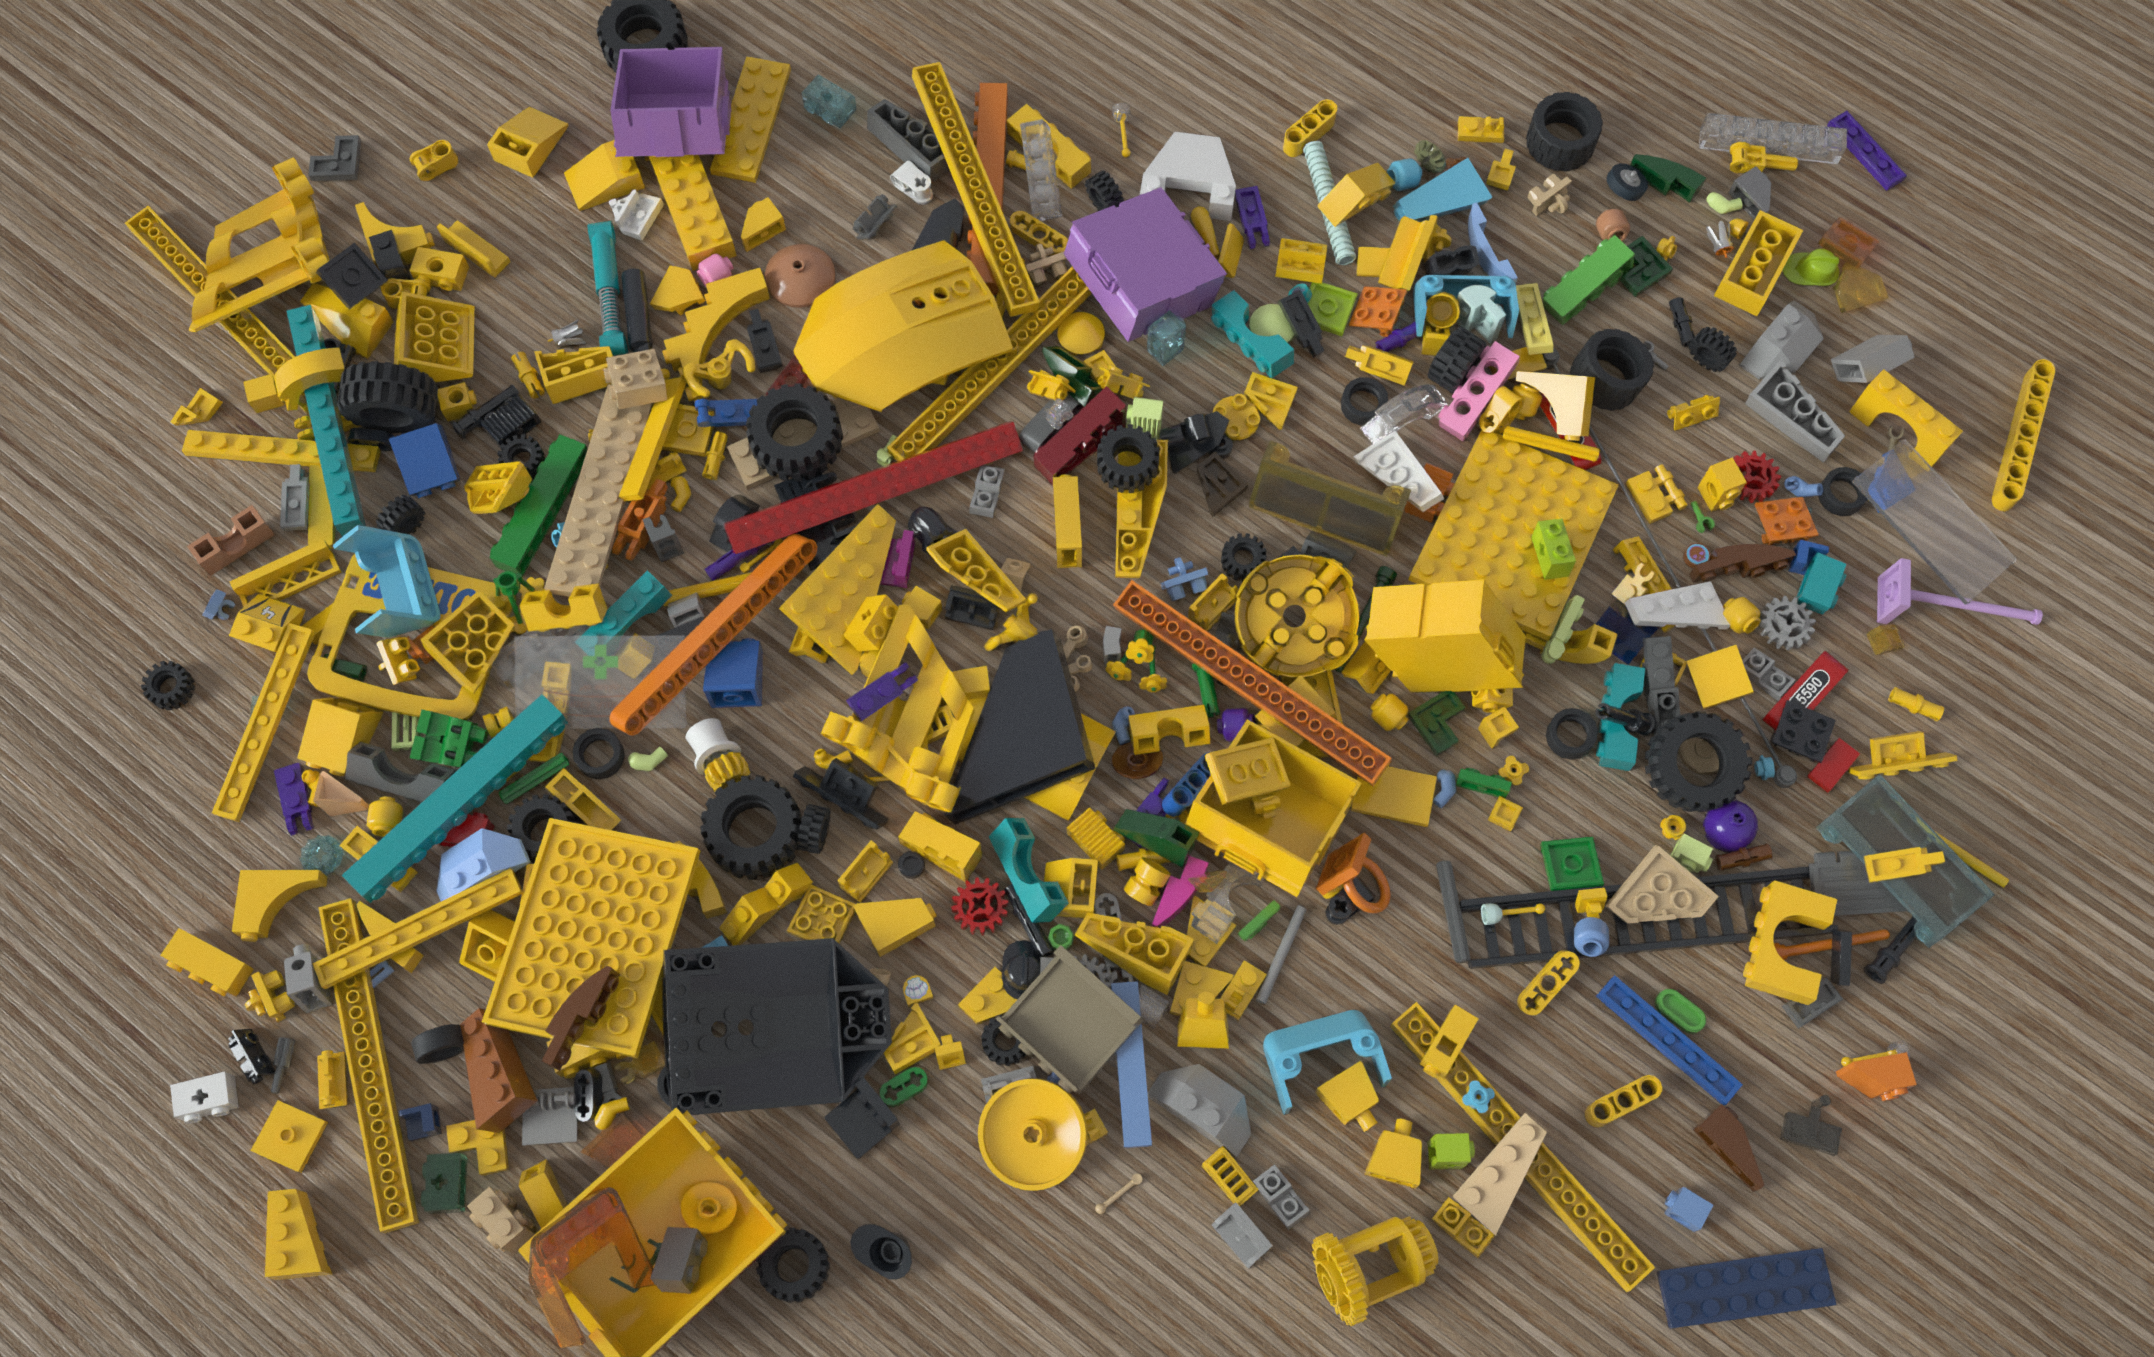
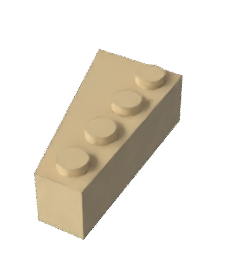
M1527 1111L1452 1196L1495 1236L1548 1131Z

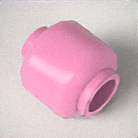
M713 254L699 263L697 274L706 287L707 283L732 276L731 270L734 268L728 257L722 258L719 254Z

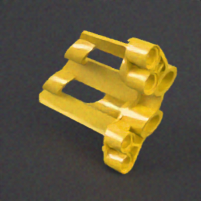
M294 157L272 167L283 190L215 226L214 239L210 241L206 254L208 276L204 290L198 292L195 296L192 306V323L189 331L198 332L308 280L312 284L322 280L316 271L330 261L323 240L319 215L312 197L315 193ZM269 220H274L281 232L279 237L231 258L230 245L232 237ZM255 277L262 281V287L216 307L218 294Z
M910 604L899 605L864 687L886 672L896 669L909 642L923 666L908 700L903 701L896 697L861 722L854 712L847 718L831 710L821 735L849 749L870 768L903 789L908 797L933 809L952 812L961 787L957 788L949 784L975 710L937 651ZM944 699L955 718L938 755L928 750L927 735L941 701Z

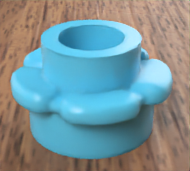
M1761 755L1759 761L1754 762L1756 776H1761L1762 780L1774 777L1775 768L1771 757L1764 758Z

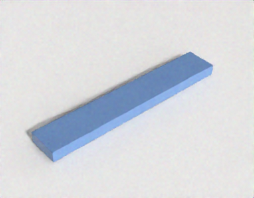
M1138 981L1111 983V990L1141 1016ZM1140 1024L1116 1052L1124 1148L1152 1146L1142 1024Z

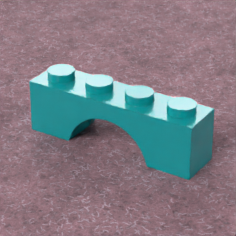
M1235 290L1212 304L1211 319L1217 328L1221 327L1226 332L1228 339L1232 343L1236 342L1241 347L1243 354L1247 358L1250 357L1262 373L1265 372L1272 379L1294 364V349L1279 334L1260 336L1251 332L1246 327V323L1249 320V304Z
M647 570L606 611L602 623L591 626L575 643L589 656H595V645H606L607 656H612L619 649L620 640L626 630L642 616L655 613L672 594ZM597 657L599 662H606L604 657Z
M1614 663L1610 671H1606L1604 676V686H1607V694L1603 695L1601 703L1621 708L1622 705L1628 702L1636 701L1643 692L1645 668ZM1600 720L1599 733H1602V741L1598 742L1596 757H1600L1599 766L1630 771L1636 763L1638 739L1630 735L1623 725Z
M1005 818L990 834L989 839L1031 922H1051L1069 903L1058 882H1043L1035 874L1031 862V851L1035 837L1025 818Z

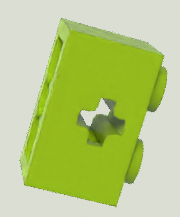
M1563 519L1538 521L1531 538L1544 580L1569 577L1576 559Z
M1469 1133L1435 1134L1427 1142L1429 1170L1463 1169L1471 1162V1158H1474L1475 1155L1474 1142L1469 1141Z

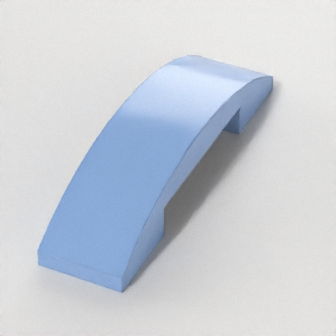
M1473 203L1468 218V237L1470 245L1476 247L1480 266L1488 276H1507L1516 284L1518 277L1508 259L1499 262L1483 233L1487 220L1478 203Z

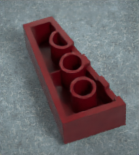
M1106 386L1053 438L1036 450L1034 454V467L1052 485L1053 477L1068 475L1097 451L1098 444H1101V438L1103 435L1108 436L1110 429L1116 431L1119 425L1126 428V405Z

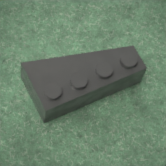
M886 99L867 110V129L904 163L911 161L919 170L928 175L931 179V184L950 171L935 132L928 126L927 122L922 119L916 120L912 118L909 112Z

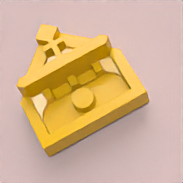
M669 266L650 305L654 310L669 312L676 310L681 316L687 307L696 302L701 304L706 300L699 288V282L690 270Z

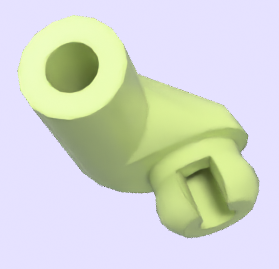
M1712 192L1707 196L1709 206L1720 214L1741 210L1743 206L1740 198L1727 200L1716 192Z
M661 747L657 748L651 755L633 752L629 755L628 762L635 770L651 771L668 757V754Z

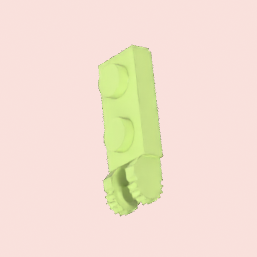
M1575 595L1567 601L1554 631L1543 649L1541 659L1545 663L1551 664L1561 658L1565 651L1563 642H1568L1573 633V630L1570 629L1573 622H1577L1584 611L1581 608L1585 600L1584 598Z

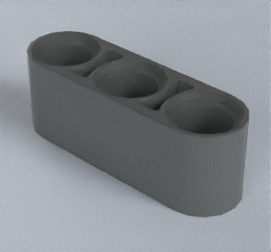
M1068 393L1067 397L1060 402L1051 399L1023 428L1019 435L1020 442L1033 452H1036L1040 446L1045 445L1079 413L1082 405Z

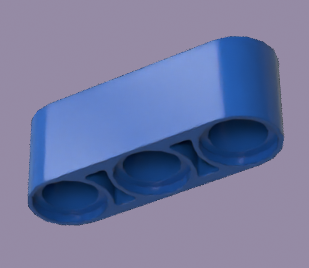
M1208 753L1203 754L1162 801V807L1166 814L1173 817L1179 816L1195 800L1211 775L1205 759V755Z

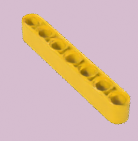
M2046 359L2036 361L2023 378L1992 495V504L1999 511L2005 512L2012 509L2022 498L2025 491L2055 375L2054 364Z

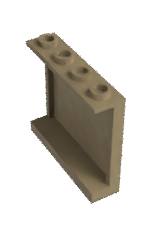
M1060 945L1054 952L1055 958L1002 1018L998 1016L996 1020L1002 1024L999 1029L1008 1038L1011 1039L1015 1036L1021 1042L1018 1047L1029 1057L1034 1054L1041 1060L1038 1065L1047 1074L1051 1075L1054 1072L1060 1078L1058 1084L1069 1094L1072 1091L1080 1094L1140 1026L1144 1019Z

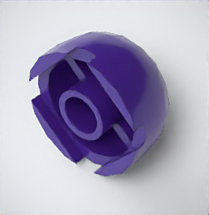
M1733 800L1728 804L1723 803V807L1709 810L1705 815L1703 827H1705L1706 839L1714 848L1729 853L1738 851L1741 847L1746 848L1755 839L1758 831V819L1754 811L1747 804L1739 800Z

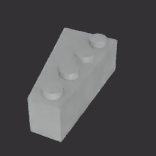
M1780 359L1749 395L1745 405L1824 463L1839 446L1845 435L1828 414L1819 408L1813 396L1804 390L1798 378L1789 372L1786 368L1787 365Z

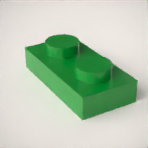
M1473 768L1460 769L1456 777L1457 787L1503 798L1507 797L1512 783L1499 775L1487 776L1480 774V771Z

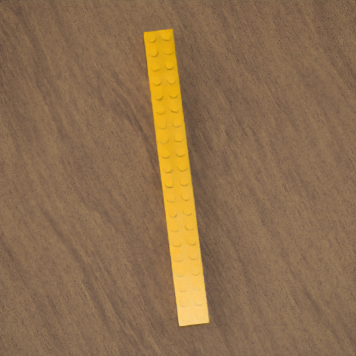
M937 62L913 67V81L1009 316L1012 317L1037 311L1040 301L941 63Z
M146 206L125 222L128 229L194 298L198 292L204 290L208 276L206 264L149 206ZM230 289L217 295L216 307L238 297ZM248 308L219 321L220 325L246 352L273 377L284 363L295 357ZM303 391L299 397L298 405L309 416L305 392Z
M1073 266L1039 298L1040 304L1037 311L1024 313L1007 329L1013 351L971 365L887 447L888 453L896 461L937 447L1092 294Z
M352 898L318 907L327 956L363 939L357 903ZM368 968L333 985L379 1230L382 1233H389L418 1224L419 1219L370 970Z
M1417 1002L1390 1025L1392 1030L1420 1061L1440 1029ZM1461 1051L1447 1075L1443 1079L1439 1076L1436 1078L1496 1146L1521 1118ZM1472 1081H1479L1481 1086L1491 1088L1495 1093L1494 1098L1490 1099L1487 1105L1488 1110L1485 1113H1479L1477 1109L1466 1106L1462 1101L1463 1096L1469 1091V1084ZM1477 1094L1476 1098L1481 1099V1096ZM1542 1142L1525 1179L1626 1292L1631 1291L1655 1268L1654 1265Z

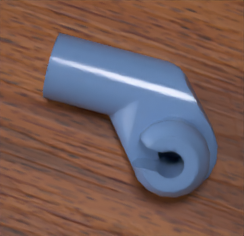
M1791 476L1784 482L1785 488L1797 497L1820 496L1823 493L1822 484H1808L1797 476Z
M1129 706L1120 709L1112 721V728L1116 731L1115 735L1120 745L1131 741L1127 731L1129 726L1128 716L1135 715V712Z
M1445 769L1437 773V779L1441 783L1442 789L1434 797L1433 802L1439 808H1443L1456 793L1455 775L1452 771Z

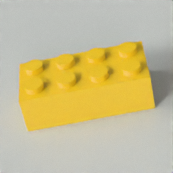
M1760 210L1714 296L1758 316L1803 230Z

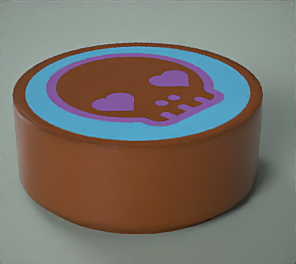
M1693 543L1687 547L1683 554L1684 562L1690 568H1694L1696 564L1709 561L1710 551L1701 543Z

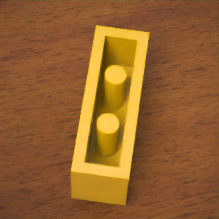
M178 928L160 955L169 960L166 964L168 967L179 973L183 969L191 972L188 977L202 985L205 980L213 984L210 989L224 997L227 992L237 997L254 971L252 967L180 928Z

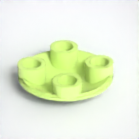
M1278 304L1263 305L1255 310L1250 318V331L1257 335L1274 336L1279 334L1286 342L1294 339L1295 335Z

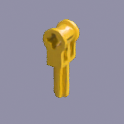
M1737 142L1732 144L1729 149L1732 155L1730 170L1734 173H1745L1755 166L1761 172L1764 168L1791 171L1797 169V158L1766 154L1764 146Z

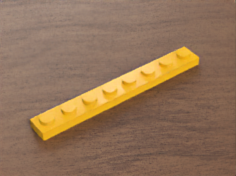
M188 430L182 448L185 456L286 465L300 464L301 466L308 467L309 464L321 465L316 441ZM347 444L354 471L376 472L381 453L378 446Z
M291 623L288 624L212 814L240 822L316 632L312 629Z
M509 868L312 963L322 988L327 989L523 894L514 870Z

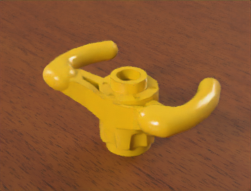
M729 340L726 343L724 352L717 358H713L704 364L687 363L683 367L684 378L692 390L707 398L710 396V391L701 386L694 378V375L707 379L710 386L716 389H724L731 383V365L736 352H740L744 357L748 372L752 373L756 370L755 360L751 351L739 340Z
M1035 593L1027 595L1025 597L1027 599L1026 602L1017 606L1016 616L1012 614L1004 622L1005 630L1001 634L990 637L984 645L986 651H993L1000 644L1012 641L1016 643L1038 634L1037 628L1029 621L1028 611L1029 606L1037 602L1038 596Z

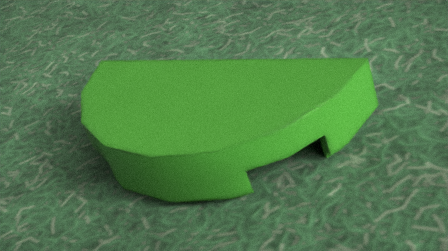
M1273 900L1238 932V936L1243 941L1252 939L1267 925V921L1274 914H1277L1280 905Z

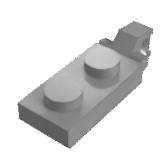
M300 464L290 465V478L282 482L280 528L283 531L308 529L310 484L309 478L305 477V469Z

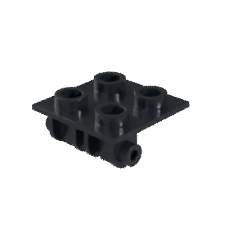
M1787 700L1776 732H1773L1770 742L1776 747L1780 746L1788 749L1790 753L1793 751L1798 756H1805L1812 762L1822 763L1836 720Z

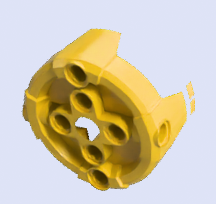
M1289 555L1265 561L1249 573L1237 592L1235 606L1236 631L1242 644L1241 648L1249 661L1275 676L1299 677L1301 675L1302 677H1308L1336 669L1349 659L1358 646V635L1356 633L1359 623V608L1352 588V577L1338 564L1339 562L1336 563L1331 559L1320 556ZM1290 605H1299L1306 613V619L1299 627H1290L1284 622L1283 613Z

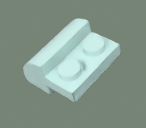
M1482 285L1469 286L1458 294L1457 300L1459 301L1461 311L1456 322L1468 331L1475 328L1491 344L1498 338L1506 314L1500 305L1494 303L1496 296L1494 290Z

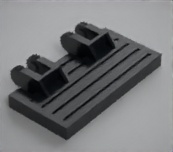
M819 471L815 473L816 477L809 479L807 476L802 477V481H794V478H791L788 481L775 484L774 487L782 503L832 484L837 480V475L835 472L822 474ZM853 513L796 532V534L814 540L817 544V553L808 563L810 571L817 569L839 545L840 539L844 540L854 530L856 526L839 532L836 531L854 522L856 518Z

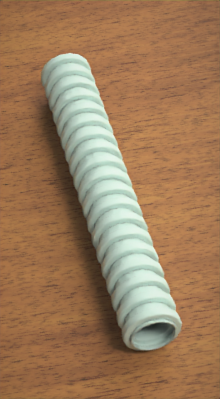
M1312 141L1303 147V152L1309 166L1308 169L1314 189L1316 190L1315 193L1318 196L1317 200L1320 203L1335 185L1323 143ZM1323 214L1336 263L1339 265L1352 263L1356 259V253L1350 240L1351 236L1346 221L1334 227Z

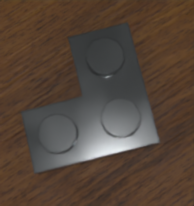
M359 135L335 136L334 155L310 156L308 174L310 180H358L361 150Z

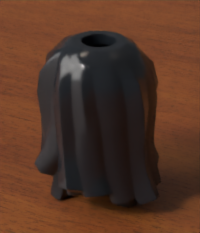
M921 506L912 512L908 520L909 531H914V536L922 544V551L928 553L926 550L928 546L958 533V531L952 529L944 522L938 512L929 507Z

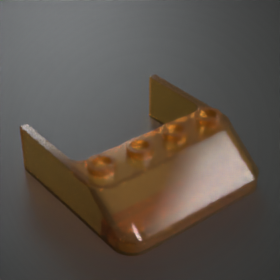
M610 1187L598 1189L536 1234L531 1240L528 1280L560 1348L583 1345L586 1343V1340L558 1282L608 1243H612L615 1246L634 1289L655 1286L654 1282L650 1279L654 1268L618 1192Z

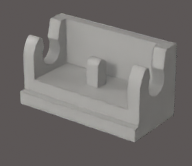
M1236 1202L1211 1225L1247 1268L1251 1267L1273 1246Z

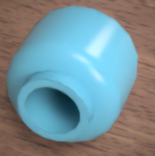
M1408 158L1391 163L1387 174L1396 183L1392 188L1402 191L1419 185L1422 169L1414 159Z

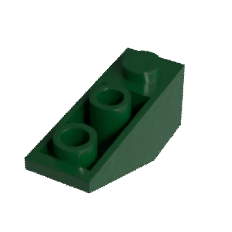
M1129 809L1125 810L1114 827V831L1180 867H1183L1192 853L1200 833L1178 820Z

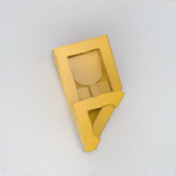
M199 388L187 408L181 405L170 423L181 426L207 422L223 402L202 388Z

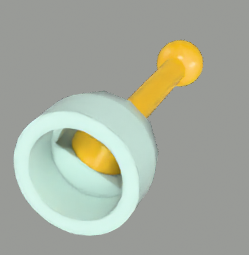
M1493 903L1482 904L1481 917L1485 925L1498 923L1503 915L1529 912L1542 914L1545 912V906L1541 903L1535 907L1502 910Z

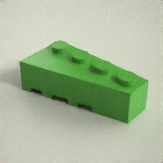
M1616 235L1609 240L1607 238L1604 239L1597 246L1596 252L1591 256L1589 254L1586 255L1579 262V267L1574 271L1569 270L1562 277V282L1556 287L1551 286L1543 295V307L1561 325H1564L1586 307L1587 300L1595 301L1601 296L1607 285L1612 288L1618 283L1622 273L1625 274L1633 269L1635 253Z

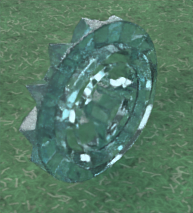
M317 835L316 838L307 840L305 847L301 848L302 853L301 858H299L303 869L320 870L325 875L332 873L340 865L343 856L339 842L329 835ZM320 847L324 852H328L322 856L321 863L319 859L314 857V855L319 853Z

